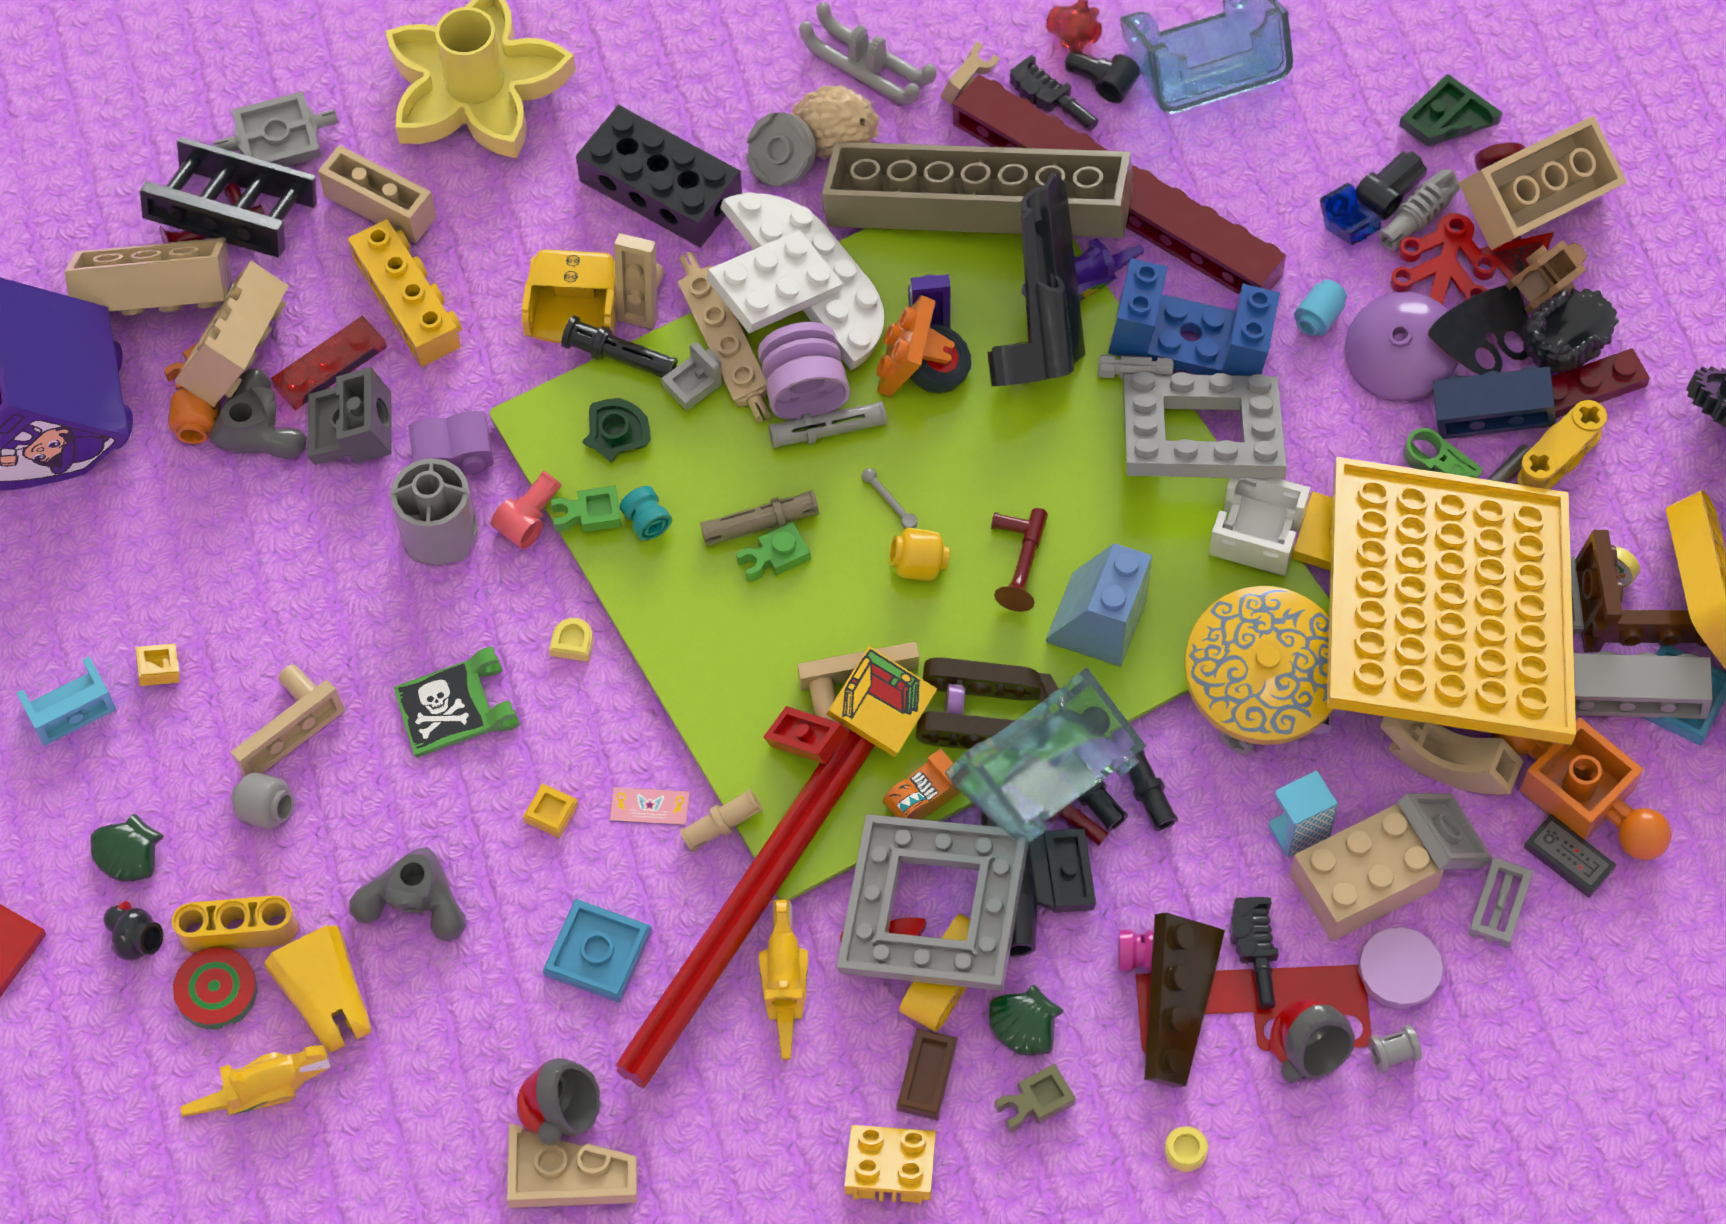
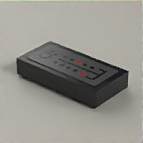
M1551 814L1524 845L1527 851L1588 898L1603 884L1617 865Z

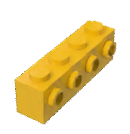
M386 219L347 238L354 262L420 367L461 348L458 332L462 331V327L456 314L452 310L447 312L442 304L445 301L440 289L435 283L429 285L425 278L428 276L427 271L418 256L411 257L408 252L410 250L409 242L401 229L395 231L389 220Z

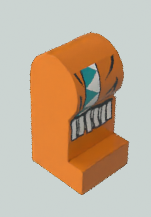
M940 748L928 757V762L909 775L908 779L902 780L893 786L883 798V803L895 817L922 820L963 792V773Z

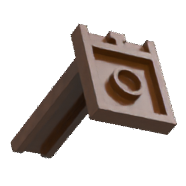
M1592 530L1575 559L1584 630L1581 633L1584 652H1600L1605 643H1620L1623 646H1634L1640 643H1659L1661 646L1697 643L1700 646H1707L1696 631L1688 610H1622L1623 585L1616 577V547L1611 545L1609 530Z

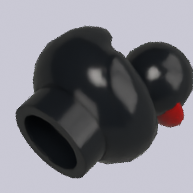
M123 901L119 905L111 906L106 910L103 922L105 927L112 932L113 944L111 948L119 958L133 961L140 959L145 954H155L159 950L163 942V929L160 924L154 922L152 916L147 911L140 908L132 909L128 901Z

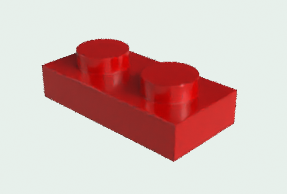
M785 706L763 738L773 748L826 765L848 735V732L839 722Z

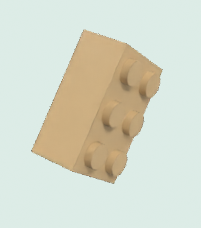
M1397 803L1294 854L1290 876L1331 941H1334L1438 889L1444 870H1439Z

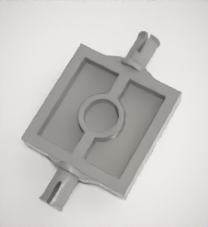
M303 91L233 109L232 113L236 124L235 136L214 140V145L229 151L239 150L242 155L286 167L322 157L317 141L318 129L339 124L335 109L314 115L313 111L307 106Z

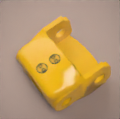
M543 249L537 252L536 256H532L522 303V325L525 336L561 344L565 326L573 315L580 317L581 322L594 327H608L613 332V336H615L617 326L615 261L609 253Z

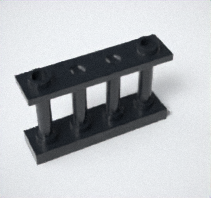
M179 137L177 140L179 169L168 184L162 186L146 181L140 189L143 219L211 239L226 238V243L277 258L285 250L283 220L294 204L298 203L312 208L317 204L315 175L183 137ZM193 174L212 179L200 196L181 191ZM228 183H236L239 187L246 188L234 206L215 201ZM261 193L280 198L268 216L249 211Z

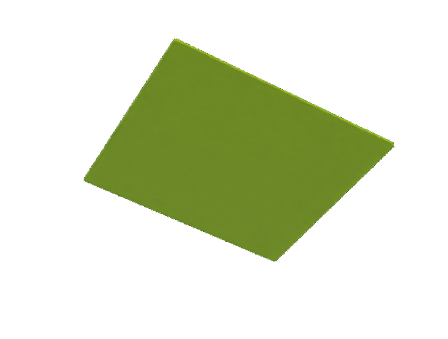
M865 228L839 241L879 293L884 309V326L875 350L864 363L850 370L841 359L846 372L850 394L848 400L836 411L882 401L887 419V424L883 426L879 425L849 433L818 438L816 443L809 445L804 441L773 449L768 425L783 423L789 420H784L773 413L768 395L763 400L771 416L766 420L761 409H758L764 421L758 423L755 421L749 406H736L721 375L722 385L686 411L662 387L661 377L604 357L602 360L593 359L490 410L491 421L530 486L534 484L543 470L562 484L552 499L566 498L574 501L578 500L577 491L616 485L618 503L620 505L621 500L632 490L641 486H651L659 497L658 504L665 507L671 515L672 523L670 527L660 536L648 541H642L638 538L633 530V521L626 519L621 510L622 527L583 532L582 524H576L569 530L558 533L722 806L745 793L749 788L759 799L763 811L756 813L735 826L754 859L819 765V762L773 748L763 738L785 706L815 715L810 689L802 691L800 689L798 680L799 663L863 652L867 650L868 646L873 649L916 642L919 652L918 669L908 671L921 679L925 661L935 657L1023 666L1034 669L1038 673L1051 674L1068 705L1067 708L1086 710L1093 704L1101 703L1107 705L1112 710L1115 722L1111 730L1104 735L1091 734L1081 725L1065 724L1063 730L1043 753L1029 752L1027 754L1015 755L928 745L917 740V723L896 757L875 745L776 892L779 900L789 899L791 901L856 867L866 814L895 817L883 803L886 793L897 783L908 779L909 775L928 762V757L940 748L963 773V792L922 820L942 822L982 801L985 796L1005 789L1004 783L1007 777L1024 756H1030L1033 760H1039L1041 766L1052 764L1188 693L1189 690L1184 673V658L1188 639L1194 625L1204 611L1223 596L1248 587H1279L1307 597L1329 616L1330 599L1303 562L1291 558L1286 575L1282 576L1209 555L1212 531L1219 510L1224 511L1226 491L1230 478L1126 476L1123 378H1120V374H1114V378L1100 377L1098 374L1099 357L1101 355H1112L1108 354L1119 305V302L1107 285L1080 301L1085 355L1074 363V371L1059 378L991 387L987 352L992 351L993 346L1028 341L1026 298L1021 293L1022 285L1025 284L1022 234ZM1073 239L1074 257L1083 252ZM929 274H949L951 330L961 336L971 354V368L966 379L954 390L940 394L922 389L911 378L891 397L878 393L880 377L876 376V370L882 356L886 354L888 346L883 342L889 325L892 322L896 324L905 307L909 306L908 285H911L910 278ZM801 310L751 333H748L740 321L739 324L762 368L758 357V348L767 335L778 328L793 323L811 322V320ZM692 312L630 341L670 357H676L678 360L677 366L691 357L690 345L697 342L705 351L709 349ZM1115 355V359H1121L1120 356ZM621 398L639 407L648 417L651 441L644 448L619 453L617 458L610 462L601 453L586 446L582 441L590 434V405L605 399ZM1164 409L1166 441L1190 439L1193 441L1217 442L1195 409ZM862 417L853 418V419H848V420H843V421H839V422H834V423H832V424H838V423H842V422H847V421H852V420H856V419H861ZM823 425L815 426V427H811V428H807V429L819 428V427H823ZM801 429V430H796V431H792V432L795 433V432L805 431V430H807V429ZM865 469H874L879 482L906 513L914 514L917 517V529L938 532L942 536L943 545L949 547L950 557L947 569L940 570L933 581L927 582L902 578L896 573L895 567L890 566L889 553L891 542L895 535L900 536L904 530L902 519L871 483L863 481L862 472ZM813 490L819 514L792 521L810 550L811 560L777 576L772 568L769 567L765 569L764 574L758 580L747 581L745 570L754 567L756 564L746 562L739 566L736 554L745 548L759 549L758 537L778 529V526L721 541L706 547L700 522L714 520L739 511L770 503L772 498L778 497L781 500ZM551 500L544 508L553 524V518H561L567 514L566 512L553 513ZM1041 508L1048 513V518L1027 582V592L1033 597L1035 604L1029 611H1012L1001 606L995 600L994 594L998 588L1008 586L1011 582L1022 549L1024 534L991 529L993 514L998 512L1001 515L1029 520L1032 509ZM1113 543L1152 555L1147 602L1121 667L1046 642V637L1072 573ZM845 683L834 684L836 697ZM936 691L924 712H944L946 692ZM965 694L963 715L1015 720L1037 725L1039 700H1012Z

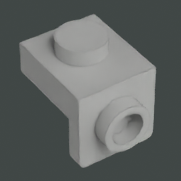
M697 342L690 345L691 357L661 378L662 387L686 411L722 385L720 372L722 364L712 350L707 349L705 351Z

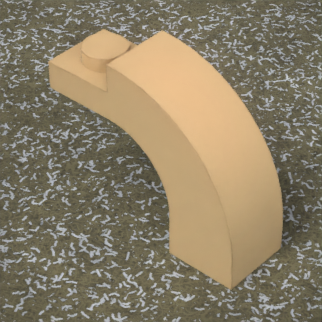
M1385 716L1380 725V728L1393 740L1389 751L1398 759L1429 778L1461 790L1481 794L1510 795L1523 763L1521 757L1503 738L1468 737L1452 732L1441 725Z

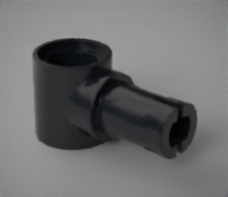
M1073 48L1065 60L1066 71L1091 80L1092 84L1095 85L1097 93L1111 103H1121L1141 73L1139 65L1132 58L1122 54L1114 55L1111 60L1104 57L1098 59Z

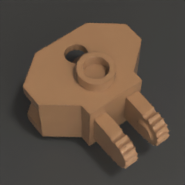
M1562 240L1549 251L1543 245L1525 259L1529 266L1505 285L1509 290L1515 286L1519 288L1530 303L1524 308L1527 314H1529L1552 296L1557 297L1558 292L1567 291L1570 293L1572 288H1576L1572 281L1586 271L1582 263L1587 259V255L1583 250L1584 248L1574 242L1567 245Z

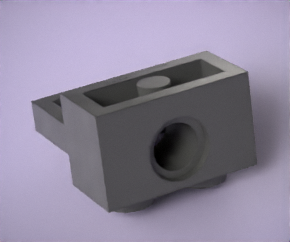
M371 367L336 376V387L308 394V458L314 465L350 456L357 464L392 454L391 390Z

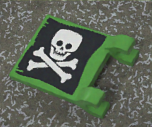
M493 646L479 650L467 661L394 687L411 747L416 758L490 731H507L520 726L516 711L513 709L510 701L501 702L490 710L480 677L493 676L503 671Z

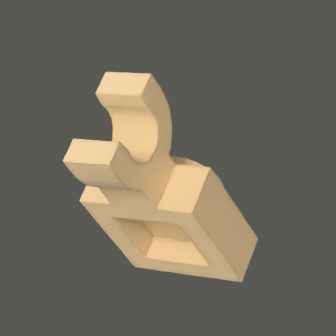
M978 41L974 44L967 59L948 81L940 95L950 105L975 79L973 76L976 73L987 74L991 72L1000 60L994 54L989 61H982L978 53L983 45Z

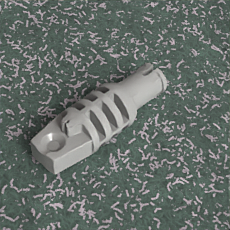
M1443 169L1435 174L1398 207L1395 219L1378 233V238L1383 239L1381 244L1386 249L1395 251L1404 238L1413 232L1422 231L1447 207L1460 190L1459 181L1452 170Z

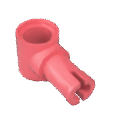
M543 470L523 498L518 496L516 500L508 499L497 508L491 519L492 528L519 548H528L542 531L543 522L540 519L543 517L541 511L559 488H561L562 484Z

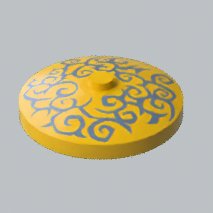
M1272 586L1243 588L1229 593L1214 602L1204 611L1194 625L1188 639L1184 658L1187 688L1200 713L1223 733L1252 744L1276 745L1288 743L1302 738L1317 729L1334 711L1332 708H1327L1329 616L1307 597L1288 589Z

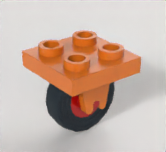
M921 295L911 307H905L896 324L892 322L887 328L883 341L884 344L888 345L886 354L882 356L876 370V376L880 377L878 393L891 397L911 378L922 389L940 394L954 390L966 379L971 368L969 348L961 336L950 328L936 324L930 325L935 300Z

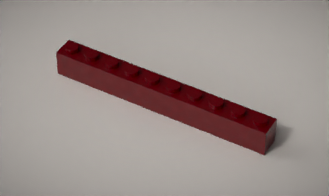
M980 74L953 102V125L990 147L1109 151L1097 144L1089 135L1080 134L1065 125L1060 118L1046 114L1036 108L1029 100L1017 97L1007 91L999 82L990 81ZM1132 164L1134 185L1126 222L1127 229L1238 295L1240 294L1242 284L1272 290L1283 276L1286 254L1282 253L1274 244L1265 243L1250 234L1242 225L1233 224L1221 217L1213 208L1203 206L1192 200L1179 188H1172L1158 180L1150 171L1141 170Z

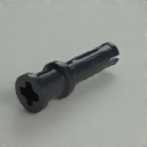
M575 315L571 316L562 335L561 346L563 348L569 349L574 347L591 353V357L596 360H602L604 357L661 378L675 369L678 364L676 357H670L642 345L613 336V332L608 327H594L581 322L580 317Z

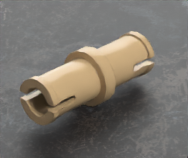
M749 788L745 793L721 807L718 804L710 808V814L681 829L680 833L689 849L695 852L698 848L721 834L725 836L734 832L733 827L756 813L762 812L763 808L755 793Z

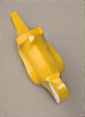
M787 899L773 901V932L768 940V948L759 953L763 997L769 1020H777L782 1060L791 1059L794 1020L802 1019L808 971V952L805 949L799 948L797 938L793 934L792 905L790 900Z
M324 1045L305 1047V1051L295 1054L283 1055L277 1052L265 1054L242 1068L233 1069L230 1064L219 1067L223 1082L221 1085L222 1090L180 1106L181 1114L183 1117L227 1109L228 1115L290 1102L295 1098V1092L305 1081L331 1068L327 1050Z

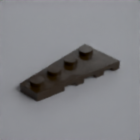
M1167 912L1155 914L1144 1080L1174 1088L1187 1086L1225 933L1224 929Z

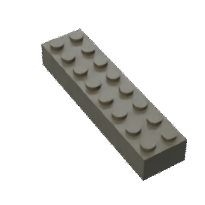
M835 142L821 195L827 226L1022 234L1021 201L1030 190L1044 186L1049 175L1056 173L1067 186L1072 236L1124 238L1134 183L1131 152Z

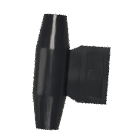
M999 792L989 794L982 799V826L1025 830L1012 794ZM1085 829L1044 831V833L1029 841L1010 957L1025 956L1036 950L1037 905L1050 909L1053 913L1094 910L1096 899Z

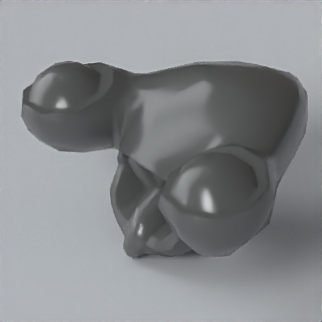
M258 368L247 369L239 376L242 379L241 383L218 414L210 431V442L220 449L231 452L267 453L283 459L298 457L306 448L307 437L299 429L285 427L276 430L274 426L276 422L275 393L270 389L271 381L264 371Z
M428 847L415 849L406 854L379 877L357 889L349 900V913L357 922L371 923L378 919L385 904L388 902L391 907L410 913L419 914L430 910L432 912L430 926L434 936L447 942L457 939L466 928L465 915L453 897L443 867L436 854Z

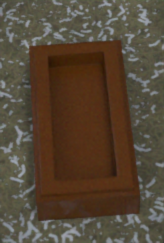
M917 1028L897 1103V1111L938 1120L958 1043L957 1037Z

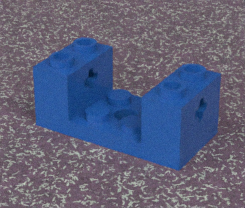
M1130 258L1108 354L1120 357H1152V361H1157V357L1171 358L1174 363L1173 369L1198 375L1224 373L1231 376H1252L1262 374L1269 353L1280 292L1242 284L1235 310L1224 309L1162 294L1168 266ZM1192 332L1198 336L1199 340H1185L1181 333Z

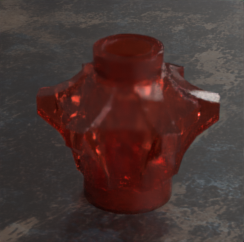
M1079 0L1071 6L1056 5L1051 9L1047 17L1046 27L1048 32L1057 36L1061 41L1062 47H1069L1070 51L1074 48L1082 52L1087 44L1097 42L1102 33V25L1100 22H1097L1099 9L1096 7L1089 8L1088 0Z

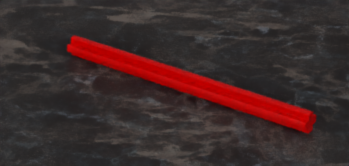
M844 726L848 735L826 765L819 763L616 1062V1071L624 1079L631 1080L636 1086L641 1088L647 1086L875 745Z

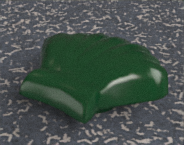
M612 398L594 402L590 405V434L582 443L601 453L608 461L613 462L619 453L635 451L644 448L650 443L651 435L648 417L633 403L621 398Z
M132 814L126 823L107 825L93 831L90 836L92 859L103 873L121 882L150 878L154 872L155 844L162 840L164 835L149 827L138 815Z
M1033 984L1026 993L1006 994L990 1000V1029L1006 1048L1019 1055L1049 1054L1053 1049L1055 1018L1061 1015L1064 1010L1050 1001Z

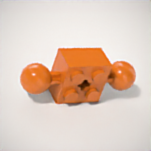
M1579 718L1576 721V736L1572 745L1553 744L1549 741L1492 733V738H1503L1519 756L1528 754L1536 760L1527 770L1520 791L1548 815H1553L1584 840L1608 819L1618 828L1619 843L1629 856L1638 860H1652L1661 856L1668 849L1672 838V831L1665 816L1651 808H1638L1634 810L1624 802L1636 789L1644 769L1583 719Z

